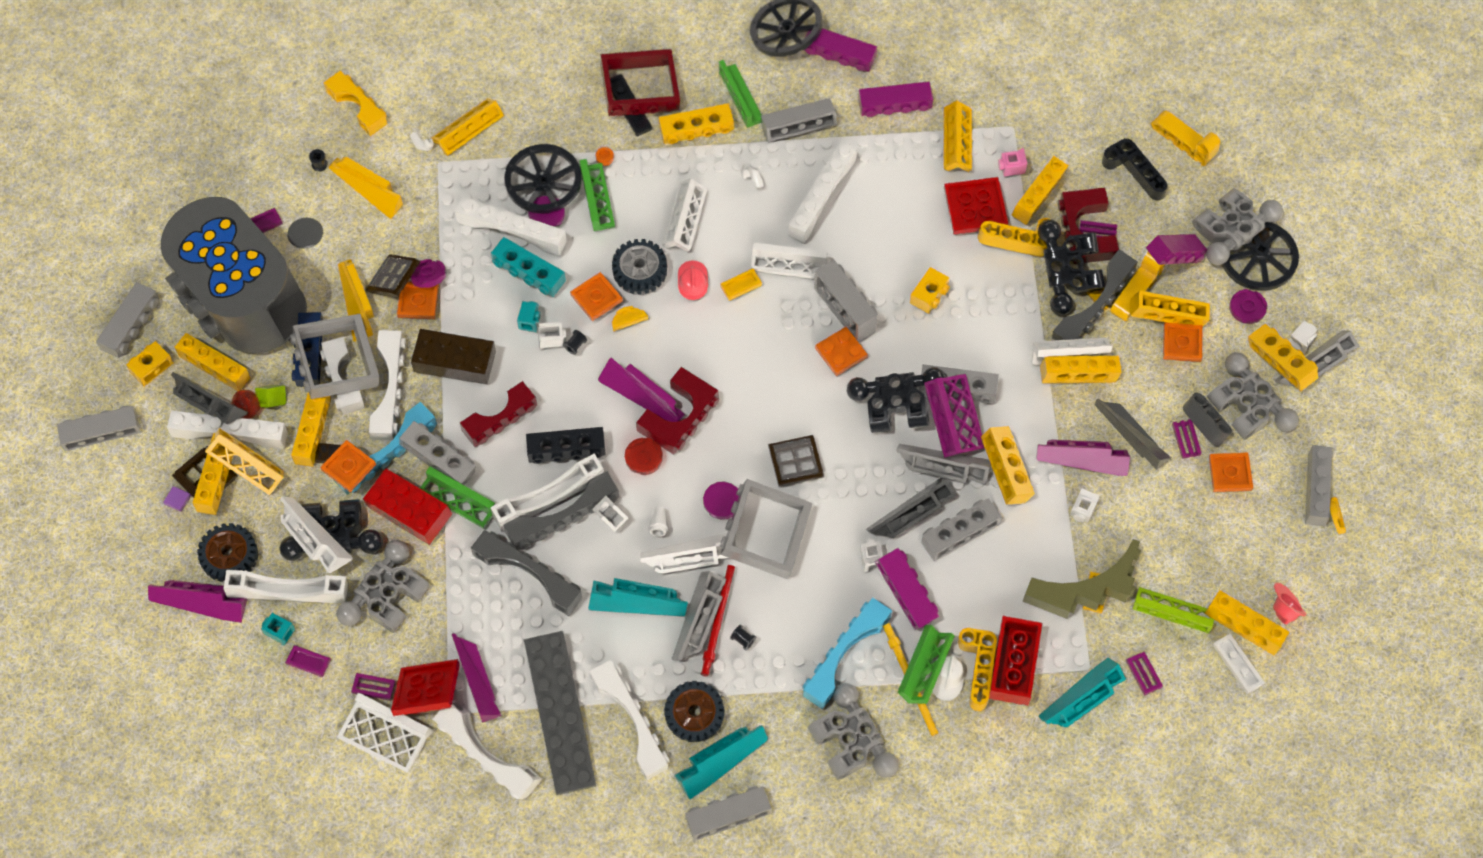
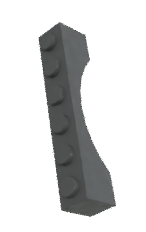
M1119 249L1108 262L1107 283L1100 297L1084 311L1064 317L1054 329L1052 339H1083V334L1085 332L1088 334L1093 328L1095 319L1099 320L1105 312L1103 309L1106 305L1110 306L1114 302L1115 294L1118 291H1123L1128 278L1132 279L1136 274L1138 261Z
M607 471L591 479L581 497L563 511L543 517L519 516L504 524L505 533L510 542L517 548L516 550L526 549L531 543L545 539L548 534L554 531H561L571 522H578L583 516L595 513L592 509L605 496L613 503L616 502L619 498V490Z
M484 530L471 547L472 555L487 565H509L530 573L546 589L552 606L569 617L582 599L580 587L575 583L571 582L570 584L565 581L561 574L557 572L552 573L545 564L533 561L528 553L519 552L512 543H505L500 540L501 538L496 533H489Z

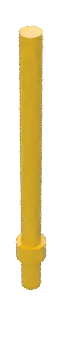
M885 624L883 628L888 637V645L890 649H893L905 675L908 663L900 647L901 642L895 636L891 624ZM919 692L917 697H922L921 692ZM917 704L931 737L939 734L926 704Z

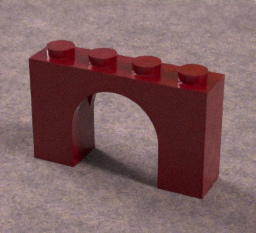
M1105 187L1062 192L1061 198L1058 200L1059 211L1062 210L1063 213L1061 223L1062 226L1066 227L1064 232L1065 240L1069 236L1083 234L1076 225V220L1085 214L1107 212L1109 202ZM1116 235L1097 237L1099 252L1081 256L1084 263L1111 260L1119 250ZM1069 243L1070 247L1068 249L1071 251L1075 250L1074 244Z
M680 367L671 378L670 389L686 398L692 404L693 409L690 415L681 421L671 422L646 409L636 422L637 432L673 455L678 450H682L686 443L685 440L689 436H693L700 421L704 422L708 416V411L711 408H715L719 402V392L716 388L683 367Z

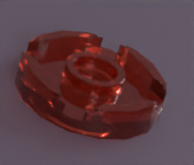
M642 437L633 440L625 449L624 458L626 466L632 472L640 473V475L654 473L659 469L663 461L661 446L650 438Z

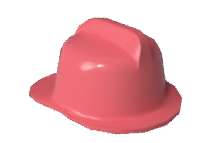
M686 261L679 267L678 288L681 295L686 299L697 300L702 298L707 292L708 272L704 264L699 261Z
M1275 583L1274 589L1278 596L1273 609L1281 622L1288 624L1295 621L1300 615L1306 616V612L1301 607L1296 596L1285 585Z

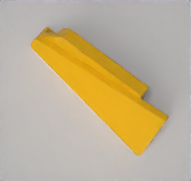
M343 157L341 160L336 158L329 166L332 172L388 218L392 219L402 207V198L400 195L392 192L391 182L350 158Z
M349 259L338 263L348 316L361 314L367 337L373 335L368 319L374 318V314L352 260ZM351 330L353 341L356 342L354 330Z

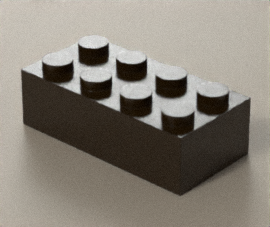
M420 329L411 359L412 368L416 373L488 385L496 354L495 343L491 340Z

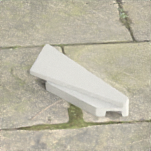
M284 496L280 498V501L284 504V515H281V523L312 560L320 559L327 573H332L352 561L353 557L294 498Z
M727 533L641 552L640 559L641 562L647 563L660 574L719 564L718 559L728 558L720 555L722 547H720L723 536L726 537Z

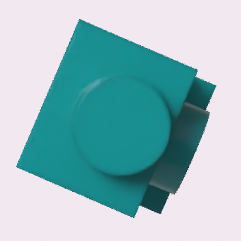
M522 301L517 318L518 329L537 333L536 322H539L541 312L538 311V303Z
M271 613L269 617L264 619L261 630L264 635L285 646L295 628L291 622Z

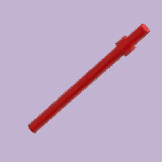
M733 565L727 566L725 579L727 580L720 594L722 600L714 618L707 650L703 654L702 660L704 663L701 675L704 677L709 676L711 664L715 660V647L735 570Z

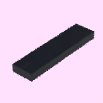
M622 74L610 78L612 95L615 100L636 99ZM645 114L624 115L636 137L653 130Z

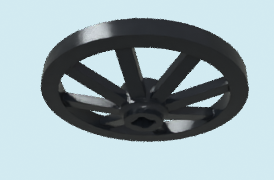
M773 0L763 6L754 16L750 25V36L755 47L766 55L774 57L793 55L806 49L817 39L823 27V16L820 8L813 0ZM791 4L789 17L784 20L776 8ZM797 4L808 7L809 9L794 22ZM772 12L779 25L767 24L761 21L767 14ZM815 13V24L800 26ZM758 28L777 32L758 39L757 34ZM811 31L803 40L796 35V33ZM781 38L776 48L765 45V43ZM792 39L796 43L792 46L784 47L787 40Z
M537 144L522 149L512 157L505 170L504 182L509 197L516 205L534 213H550L564 208L574 200L581 187L582 175L579 163L570 152L552 144ZM552 153L546 170H541L535 154ZM530 156L536 174L534 175L517 165L524 158ZM558 156L569 162L570 166L551 175ZM572 171L575 173L573 185L553 182ZM515 172L534 182L512 186V174ZM536 188L528 201H525L516 193ZM550 188L569 192L562 199L556 201ZM545 191L550 204L534 203L541 192Z
M1272 222L1265 223V228H1269V231L1273 232L1265 242H1261L1260 236L1257 234L1253 237L1255 244L1250 242L1242 245L1250 250L1230 254L1227 262L1222 264L1227 275L1245 288L1257 291L1279 288L1292 278L1297 269L1299 251L1294 239L1285 229ZM1279 236L1288 248H1269V246ZM1272 255H1291L1290 268L1284 267ZM1251 257V260L1240 274L1230 263L1233 260ZM1266 260L1278 269L1283 276L1269 281ZM1255 263H1260L1262 282L1245 278Z

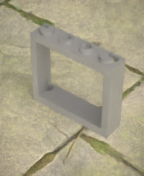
M361 314L293 326V334L290 335L291 344L296 346L294 350L296 361L300 360V375L305 378L303 382L306 393L309 392L310 399L379 386V374ZM354 330L367 376L314 385L301 339Z
M746 479L744 484L739 485L736 495L739 497L737 502L734 501L731 508L733 516L732 519L729 518L725 530H728L726 537L723 536L720 547H722L720 555L787 579L792 573L813 503ZM749 492L799 510L783 564L732 546Z

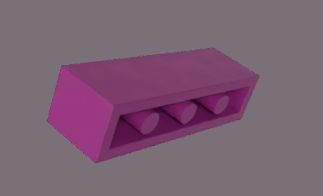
M823 28L817 39L803 50L810 55L815 54L823 57L825 60H834L843 66L849 65L859 71L870 72L877 56L876 45Z
M930 81L859 89L858 101L861 116L873 117L877 114L891 115L895 112L927 111L932 109L933 96Z
M1195 234L1157 235L1146 247L1147 251L1159 265L1199 263L1204 259V254L1207 251V248Z
M897 548L874 562L914 630H917L938 618L939 611L935 603L930 602L927 597L928 591L925 586L920 585L917 580L918 575L915 569L910 568L908 565V558L905 552Z

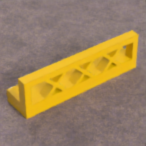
M487 98L431 137L434 143L439 144L444 154L448 156L498 121L504 114L496 100Z
M956 100L944 107V169L951 171L959 167L969 172L972 170V108ZM962 156L965 159L966 164L962 162Z
M221 428L217 430L214 440L205 450L207 454L269 495L284 478V471ZM217 443H220L225 447L226 453L217 454L212 449ZM238 455L241 457L242 464H232L229 456ZM254 466L257 468L258 474H247L245 467ZM270 477L275 481L268 488L262 484L261 478Z

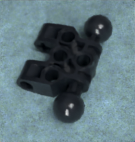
M1050 219L1041 222L1038 227V235L1041 240L1046 242L1047 249L1043 250L1049 287L1054 289V295L1050 300V307L1055 314L1064 316L1073 309L1072 297L1065 293L1064 286L1074 294L1105 289L1102 269L1085 271L1083 269L1084 261L1081 257L1099 252L1096 233L1072 235L1065 240L1062 246L1058 247L1057 240L1061 235L1059 223ZM1067 243L1074 244L1075 250H1069ZM1070 261L1077 262L1078 268L1073 269L1070 266ZM1051 264H1058L1060 271H1054L1051 268ZM1073 279H1078L1081 282V287L1074 286Z
M930 367L922 375L915 376L914 372L892 373L888 376L876 377L873 382L856 377L849 381L846 391L850 399L854 401L865 400L869 393H874L867 402L869 424L872 433L891 431V414L893 412L902 413L907 411L909 428L929 426L928 400L917 387H925V382L936 378H945L946 376L942 369ZM894 381H900L897 387H892ZM921 397L918 403H912L913 398ZM902 399L900 405H893L895 400ZM877 402H883L880 408H875Z
M360 499L340 501L339 515H329L324 518L322 517L321 502L301 504L348 553H352V549L360 548L365 553L373 554L381 549L383 538L376 530H365L359 537H356L362 531ZM293 536L286 537L279 547L282 557L289 561L298 560L303 553H306Z

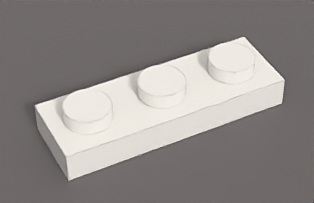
M1231 634L1213 643L1212 646L1247 695L1265 684Z

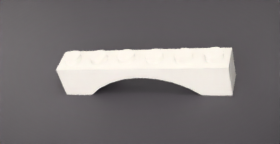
M840 141L789 223L788 236L802 243L806 242L832 191L840 180L848 174L856 161V148Z
M463 196L455 211L457 223L472 228H492L505 231L530 242L544 252L560 256L566 243V234L563 229Z
M379 330L377 349L388 368L389 383L383 401L370 415L369 435L371 440L392 441L399 430L396 417H400V406H397L398 400H401L402 397L399 383H403V372L400 371L401 366L405 364V356L402 355V349H406V338H403L401 331Z
M171 411L167 425L171 437L195 439L212 437L213 433H216L221 428L236 439L251 442L262 447L277 449L285 448L288 435L285 423L239 418L229 424H225L216 415L211 416Z
M592 454L577 462L566 473L548 485L522 496L507 498L490 507L492 516L501 532L505 531L504 524L517 517H532L586 489L590 480L603 474L604 469L596 455Z
M226 570L224 590L227 597L342 604L347 601L348 582L346 576L325 575L318 578L298 580L266 577L248 571Z
M609 660L590 670V677L598 692L616 701L631 717L638 734L637 764L645 779L648 780L667 770V763L670 762L665 751L661 752L657 745L660 742L655 733L651 735L648 729L650 723L646 716L642 717L638 710L641 707L636 698L632 700L629 694L632 692L627 681H622L620 677L622 672L618 664L613 665L612 661Z
M453 700L451 708L440 709L433 718L441 731L447 732L455 744L462 746L466 750L465 752L469 757L481 763L480 767L483 770L493 774L495 781L500 785L506 786L509 789L510 795L514 798H527L542 780L529 766L507 763L490 753L475 733L470 712L458 701Z

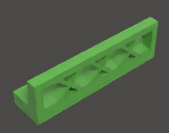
M724 60L719 61V74L746 127L749 128L760 124L761 113L736 64L727 66Z
M587 159L579 160L593 231L615 228L602 163L588 165ZM599 169L600 174L597 178L590 176L589 171ZM596 184L603 187L599 194L593 191ZM599 200L606 202L603 209L596 206ZM602 215H605L610 219V222L600 224L599 219Z
M430 466L426 471L427 479L420 489L448 505L451 511L484 529L493 517L490 507L494 506L495 503ZM432 482L438 486L439 491L429 492L426 488ZM451 493L454 495L455 500L446 502L443 500L442 494ZM467 502L470 504L471 509L462 511L459 509L458 504ZM483 511L487 513V516L481 522L475 518L474 513Z
M925 625L898 689V693L907 703H928L955 637L952 633H939L932 625ZM946 639L944 644L938 647L940 640ZM939 655L938 659L931 664L932 660ZM932 672L931 677L924 681L926 675ZM925 689L923 696L917 697L919 692Z

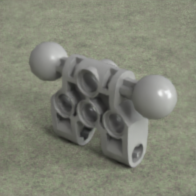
M1233 188L1219 199L1220 206L1226 211L1223 216H1218L1207 209L1196 217L1192 224L1203 237L1212 243L1206 251L1209 262L1214 265H1222L1229 259L1232 249L1238 250L1242 245L1250 243L1253 237L1265 228L1266 222L1278 221L1283 215V208L1280 202L1267 200L1263 202L1259 210L1260 213L1257 215L1253 212V201L1239 190Z
M1238 352L1230 354L1225 360V368L1232 376H1240L1241 378L1230 377L1208 394L1207 398L1219 412L1232 404L1237 405L1239 411L1244 414L1232 423V427L1244 440L1266 426L1270 411L1275 415V425L1282 432L1293 431L1299 424L1297 412L1281 406L1282 400L1272 390L1270 383L1264 381L1257 372L1252 373L1248 369L1249 361L1244 354ZM1234 386L1237 387L1239 390L1235 391L1232 390L1230 387ZM1258 390H1263L1266 394H1260ZM1244 400H1247V401H1249L1251 404H1250V405H1247V404L1243 403V401H1244ZM1255 415H1262L1263 419H1259Z
M393 540L389 542L384 552L385 559L382 562L377 561L374 567L365 574L364 579L353 592L355 595L353 600L339 605L336 616L341 624L353 626L358 623L362 616L361 607L365 603L368 605L370 619L394 633L406 618V615L401 610L392 605L398 600L399 595L405 594L416 602L424 595L430 587L426 580L406 566L392 568L395 564L405 562L409 556V547L404 541ZM400 575L406 576L402 581L396 580ZM371 580L378 581L374 586L368 584ZM389 590L394 592L392 596L384 595ZM375 606L382 607L378 612L372 611Z
M840 684L835 688L833 698L835 703L839 707L846 708L849 714L834 710L814 721L807 727L817 745H822L834 738L839 740L840 747L844 751L835 755L827 762L837 780H841L864 768L868 754L871 752L875 757L873 768L877 775L884 778L892 777L899 769L898 759L892 753L885 752L882 745L885 742L866 709L864 707L860 708L857 704L859 698L858 690L852 684ZM841 719L844 723L841 726H836L833 724V721ZM867 726L871 729V732L864 734L860 730L862 727ZM851 736L854 740L851 743H845L843 738ZM860 753L864 758L856 761L853 759V755Z

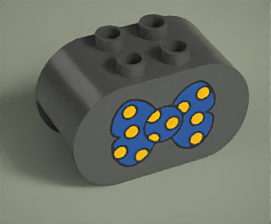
M224 197L202 198L181 208L166 224L161 236V252L173 273L165 279L178 295L177 298L190 315L192 313L198 319L197 322L210 339L220 334L230 347L245 353L271 351L290 340V335L293 334V326L298 325V313L307 312L306 298L295 281L282 254L237 203Z

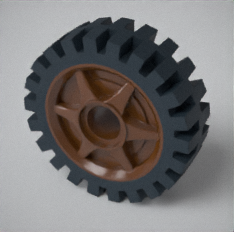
M224 523L221 524L220 528L214 526L213 531L209 529L207 536L203 535L201 538L202 542L198 544V560L204 572L212 579L223 582V580L225 581L226 570L251 572V568L255 567V561L258 559V548L253 536L246 528H242L238 524L235 526L233 523H229V526ZM226 551H232L231 554L224 555Z
M684 682V684H680L673 689L668 696L664 709L665 720L669 729L676 737L688 742L705 741L714 736L723 723V700L717 690L711 685L705 684V682ZM692 707H697L700 709V714L691 716L689 710Z

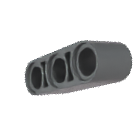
M1194 393L1183 405L1185 414L1214 446H1220L1232 433L1230 425L1201 393Z

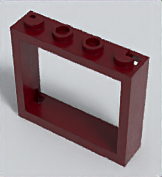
M672 49L601 54L600 67L608 116L654 114L680 110V95ZM668 66L673 96L613 101L609 70Z

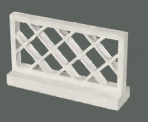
M358 693L355 698L356 702L337 738L409 773L427 737H430L432 730L404 715L393 716L390 708ZM361 708L366 711L367 719L357 722L355 714ZM377 718L383 719L385 727L374 731L372 720ZM369 722L371 732L361 735L358 725ZM355 726L358 736L352 739L344 737L347 729ZM399 727L403 736L392 739L389 729ZM386 730L389 741L378 744L376 734ZM373 735L375 745L369 748L364 747L362 738ZM415 735L421 738L417 746L409 748L408 737ZM404 739L406 750L396 753L393 743ZM390 744L393 754L386 757L382 756L379 747ZM408 753L410 760L406 767L399 764L397 756Z

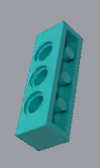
M505 237L500 240L491 252L492 262L496 267L507 270L513 277L521 278L529 286H535L544 295L548 294L554 297L566 282L564 271Z

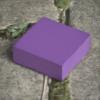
M173 486L163 503L182 512L191 495Z

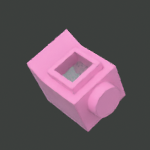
M1024 147L1018 151L1001 154V159H998L999 170L1003 171L1004 177L1025 174L1027 159Z

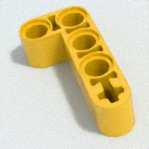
M1167 110L1161 112L1151 122V126L1155 131L1167 140L1170 139L1173 142L1172 144L1180 150L1186 151L1188 156L1196 162L1202 163L1200 164L1202 166H1205L1218 153L1221 141L1216 134L1209 132L1205 137H1202Z
M1041 218L1034 231L985 221L980 227L977 239L984 245L1042 257L1044 256L1043 250L1047 249L1046 242L1041 240L1038 235V227L1041 222L1049 218Z
M1147 252L1140 268L1114 302L1110 313L1126 322L1130 318L1131 298L1139 290L1147 292L1148 288L1151 289L1157 280V276L1161 275L1165 264L1159 265L1151 254Z
M964 628L959 633L958 647L962 651L976 653L969 705L975 711H982L986 708L989 699L997 637L990 631ZM969 637L972 639V642H965L962 638ZM988 640L992 645L986 646L982 641ZM987 659L989 664L984 665L979 660ZM977 678H984L987 682L979 683ZM978 692H982L981 702L977 701Z

